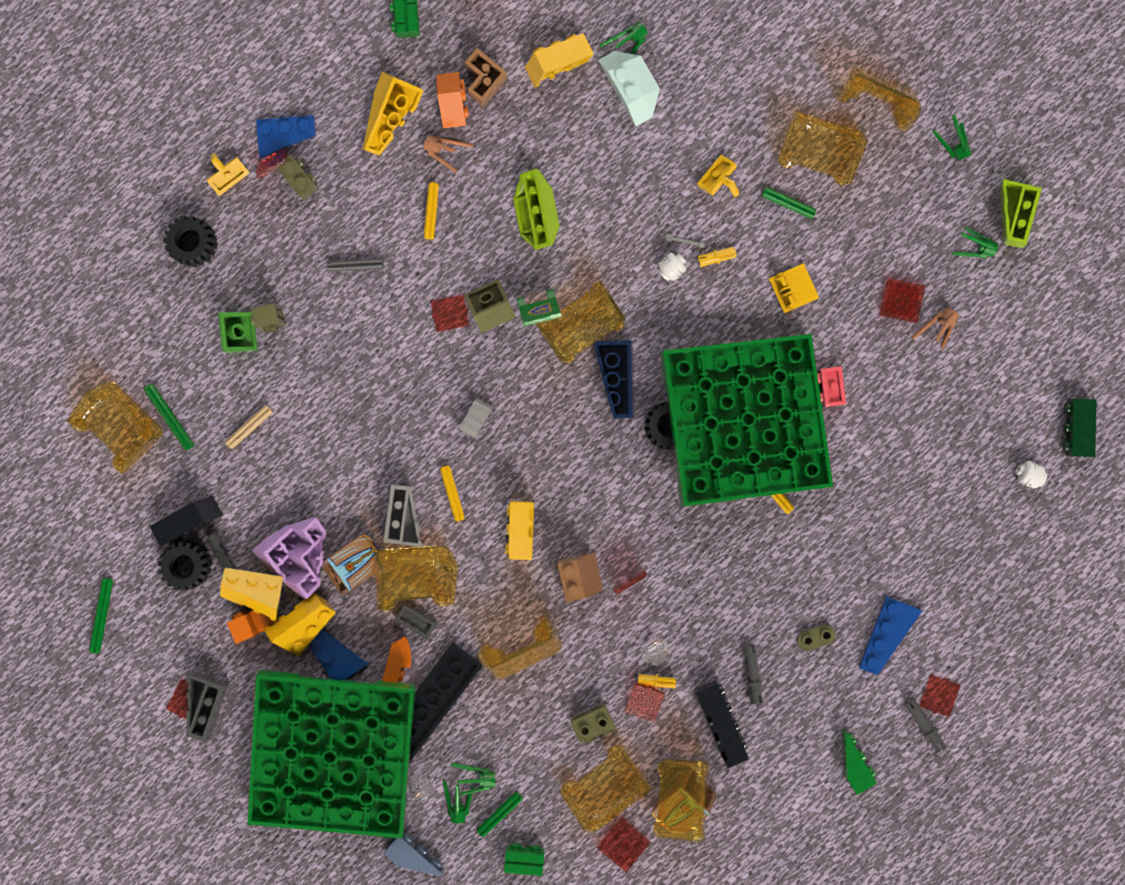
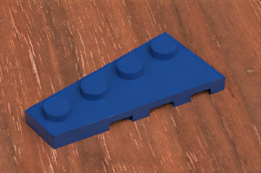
M885 597L859 668L878 675L923 610Z

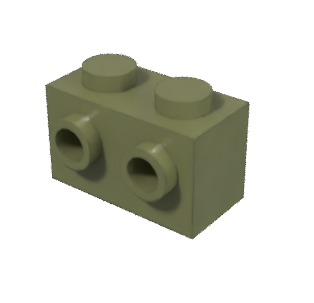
M290 155L277 165L276 168L300 198L305 201L318 190V187L315 185L317 180L311 173L306 174L303 170L305 165L299 158L294 159Z
M275 303L251 309L252 315H250L253 326H256L257 329L263 332L279 331L278 327L287 325L282 307Z
M605 703L570 719L580 743L584 741L585 743L592 742L596 739L595 736L599 734L607 735L615 727V723Z

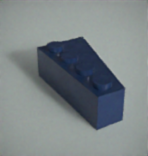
M632 340L593 341L613 418L633 419L634 368Z

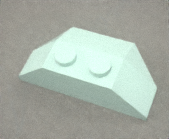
M613 51L599 59V64L634 125L638 126L652 118L660 88L640 55Z

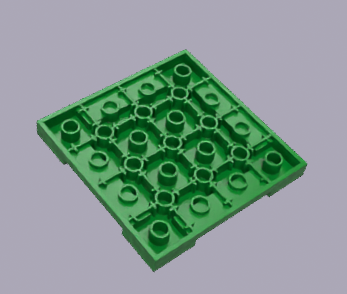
M812 334L663 350L659 353L664 391H667L677 463L675 471L680 507L833 487Z
M260 670L256 675L247 825L402 839L405 830L407 782L416 684L385 681L367 683L301 677L297 673Z

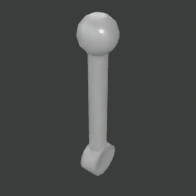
M672 234L666 235L668 242L677 241L697 245L699 248L705 247L704 241L697 242L676 238Z

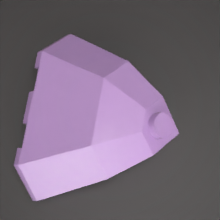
M312 517L281 528L266 537L252 551L273 575L282 576L285 585L307 599L321 583L319 574L320 566L323 565L324 551H322L323 539H326V530L316 517Z

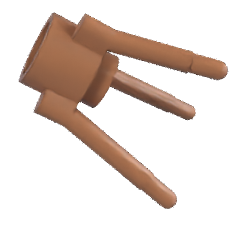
M428 135L424 143V150L428 151L429 156L434 157L448 169L457 173V169L436 153H440L441 149L455 152V149L445 146L443 143L471 148L473 144Z
M946 308L944 312L939 311L933 319L912 336V339L917 338L940 319L939 323L943 327L935 341L938 342L948 328L941 344L943 349L952 329L957 323L958 313L950 308Z

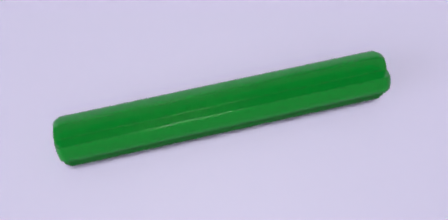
M153 384L144 388L145 393L184 450L191 449L194 446L193 441Z
M103 578L101 580L89 652L94 654L101 651L113 579Z

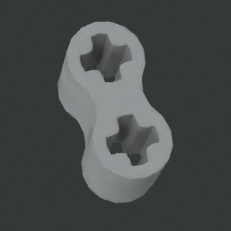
M476 398L462 421L459 430L476 439L493 407Z

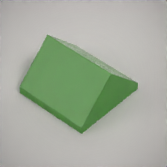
M252 312L218 313L222 352L237 353L258 350L255 326H253L250 319Z

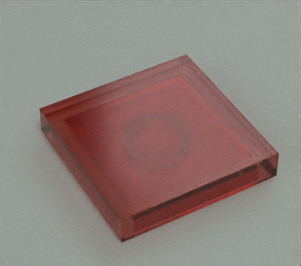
M887 278L879 316L915 324L918 323L925 286Z
M621 817L597 845V848L627 872L651 842Z

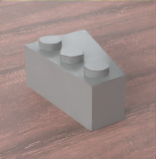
M390 484L383 534L384 543L422 547L410 486Z

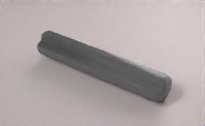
M382 258L327 262L329 272L384 268V260Z

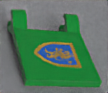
M554 289L546 290L548 299L527 305L524 297L516 298L524 327L562 317Z

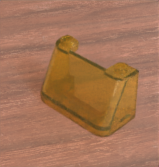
M854 67L849 71L836 98L837 101L845 104L848 99H858L859 95L865 92L896 106L892 113L898 122L896 128L906 131L917 121L921 112V103L914 91L861 67Z
M793 111L778 162L785 168H791L797 164L832 175L836 179L835 182L837 184L851 185L867 146L868 138L862 131L799 111Z
M600 280L592 285L593 289L590 290V294L586 291L584 296L561 310L562 317L535 324L561 363H571L576 359L575 356L612 331L617 332L625 326L626 317Z
M106 382L88 390L67 420L73 429L78 432L91 430L116 455L112 459V465L121 474L126 473L163 434L162 428L118 385L112 382Z
M430 546L376 551L375 585L378 611H390L396 606V601L432 598L438 606L454 605L458 564L451 550L445 546Z
M549 614L541 617V622L534 628V636L537 641L505 656L502 648H493L489 643L480 647L478 656L482 664L494 677L505 679L560 651L562 640Z
M621 745L612 747L608 751V760L581 780H569L559 790L579 824L587 832L594 833L648 794L653 788Z
M663 758L662 762H658V774H660L657 822L654 821L653 833L657 835V838L705 842V832L702 826H705L706 785L708 782V778L705 776H707L710 769L708 761Z

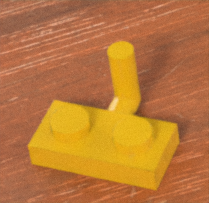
M213 153L210 159L218 171L207 178L206 181L220 196L248 175L249 171L237 156L226 165H223L217 154Z
M721 154L697 182L698 187L713 196L724 184L729 188L732 195L737 197L740 192L734 181L728 178L737 168V165Z

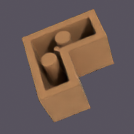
M476 48L465 62L466 69L477 78L467 91L469 96L484 108L508 77L504 69Z

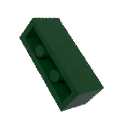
M1067 399V403L1064 404L1067 422L1063 426L1064 433H1066L1063 451L1066 452V456L1095 457L1097 399Z

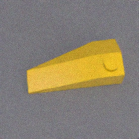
M382 71L374 91L363 149L380 156L394 138L392 133L398 125L402 127L405 124V121L402 119L407 112L413 113L424 90Z

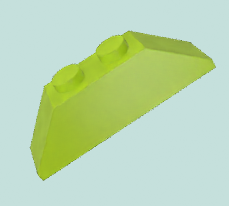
M534 169L520 174V180L516 187L513 201L520 236L535 250L553 245L560 226L553 189L538 169Z

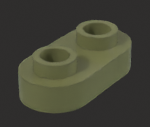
M821 625L802 631L797 637V642L802 649L811 650L831 644L835 640L836 634L829 625ZM825 632H829L828 638H823ZM807 637L811 638V642L809 644H805V639Z

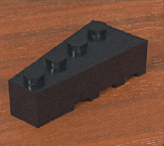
M716 681L694 689L727 768L749 760L745 750L747 749L746 742L738 734V731H740L739 725L730 715L733 713L730 703H725L723 698L726 693L722 684L718 685Z

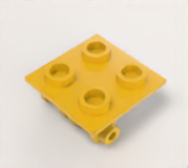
M804 263L769 278L784 313L819 298Z

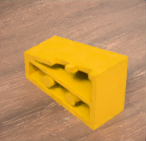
M584 33L578 36L573 34L567 37L565 41L560 42V40L551 43L549 47L535 49L525 69L534 87H537L541 80L547 77L551 80L555 78V74L565 70L566 72L588 62L594 53Z
M511 501L510 505H507V516H510V524H506V535H509V543H506L505 554L509 555V559L532 560L534 501Z
M224 568L220 596L240 606L245 605L253 609V612L262 613L270 617L271 620L276 621L283 577Z
M316 593L311 594L307 599L294 607L295 610L288 615L279 617L277 623L263 629L271 642L300 656L336 613L329 602Z

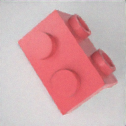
M842 366L817 369L822 407L846 405Z

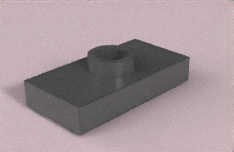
M404 603L395 618V621L425 639L429 638L438 623Z

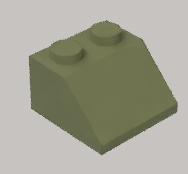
M499 279L464 294L481 333L516 318Z

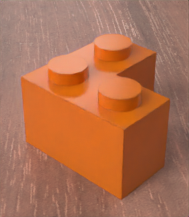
M459 72L436 75L437 96L443 128L466 126V118H469L468 106L463 104V101H466L464 79H460Z
M243 610L231 616L232 620L227 622L235 644H238L263 632L265 627H271L278 622V619L276 617V621H273L262 613L258 614L253 611L247 612V610Z

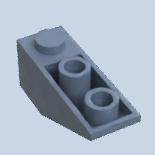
M405 833L402 839L394 838L383 853L399 867L437 876L443 874L444 868L441 861L437 858L432 859L428 855L427 849L422 845L418 847L413 842V837L408 833Z

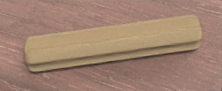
M264 405L225 441V444L230 449H234L272 414L271 408Z

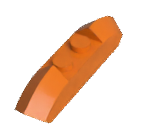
M405 636L391 645L382 681L403 682L405 671L402 668H410L411 650Z

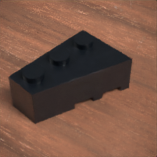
M212 495L188 504L152 524L150 528L160 547L166 544L170 547L172 544L180 542L179 538L183 537L185 539L193 535L194 530L197 529L199 531L208 527V523L223 516Z

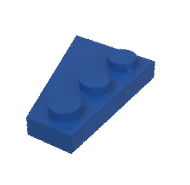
M314 115L256 120L260 159L316 136Z
M323 628L309 644V647L331 679L345 680L368 665L365 660L357 656Z

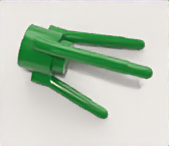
M638 22L634 26L631 25L626 30L601 43L599 47L608 45L628 34L615 47L619 48L629 39L634 43L637 41V44L629 53L635 54L638 48L646 41L644 37L648 34L647 29L642 23Z
M952 115L960 141L959 144L953 146L955 150L953 151L936 130H933V134L949 152L951 158L956 157L957 161L972 155L963 123L959 124L956 115Z
M965 227L966 231L976 237L963 232L961 236L978 243V251L980 253L952 252V255L986 259L987 256L994 257L998 250V243Z
M451 763L452 767L483 773L479 774V779L457 780L458 784L479 783V786H481L460 793L461 796L490 790L491 787H495V772H490L489 769Z
M444 780L443 786L450 822L464 823L466 816L469 815L472 794H468L464 808V805L460 804L459 784H456L455 804L452 806L447 782Z

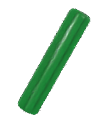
M766 187L762 193L763 198L809 219H812L816 214L815 208L769 187Z
M519 792L511 795L477 828L478 834L481 837H485L523 800L522 795Z

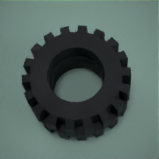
M181 216V220L176 218L174 220L175 224L170 223L168 225L170 229L169 231L165 230L164 233L167 235V238H163L167 246L164 247L169 252L168 255L174 258L175 261L186 266L196 267V265H204V261L209 262L211 260L209 257L215 255L213 250L214 248L217 249L218 246L215 244V241H218L217 236L214 235L215 231L206 222L194 216ZM190 231L198 232L200 237L198 247L191 252H185L182 248L184 235Z
M667 401L654 406L648 412L644 422V429L647 438L653 445L661 449L672 450L674 449L673 437L663 436L657 426L662 416L670 414Z
M183 541L164 550L165 553L160 556L162 561L158 562V566H161L158 572L163 574L162 581H167L166 585L168 587L173 586L174 590L181 589V591L190 590L203 584L202 582L208 579L207 575L212 570L209 569V566H212V561L209 562L208 559L211 556L206 554L205 551L207 549L205 547L201 548V544L193 543V541ZM180 555L189 556L194 563V571L189 577L182 576L177 571L176 561Z

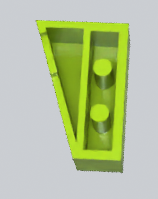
M1002 180L1000 183L1003 244L1018 248L1025 247L1042 188L1010 180Z

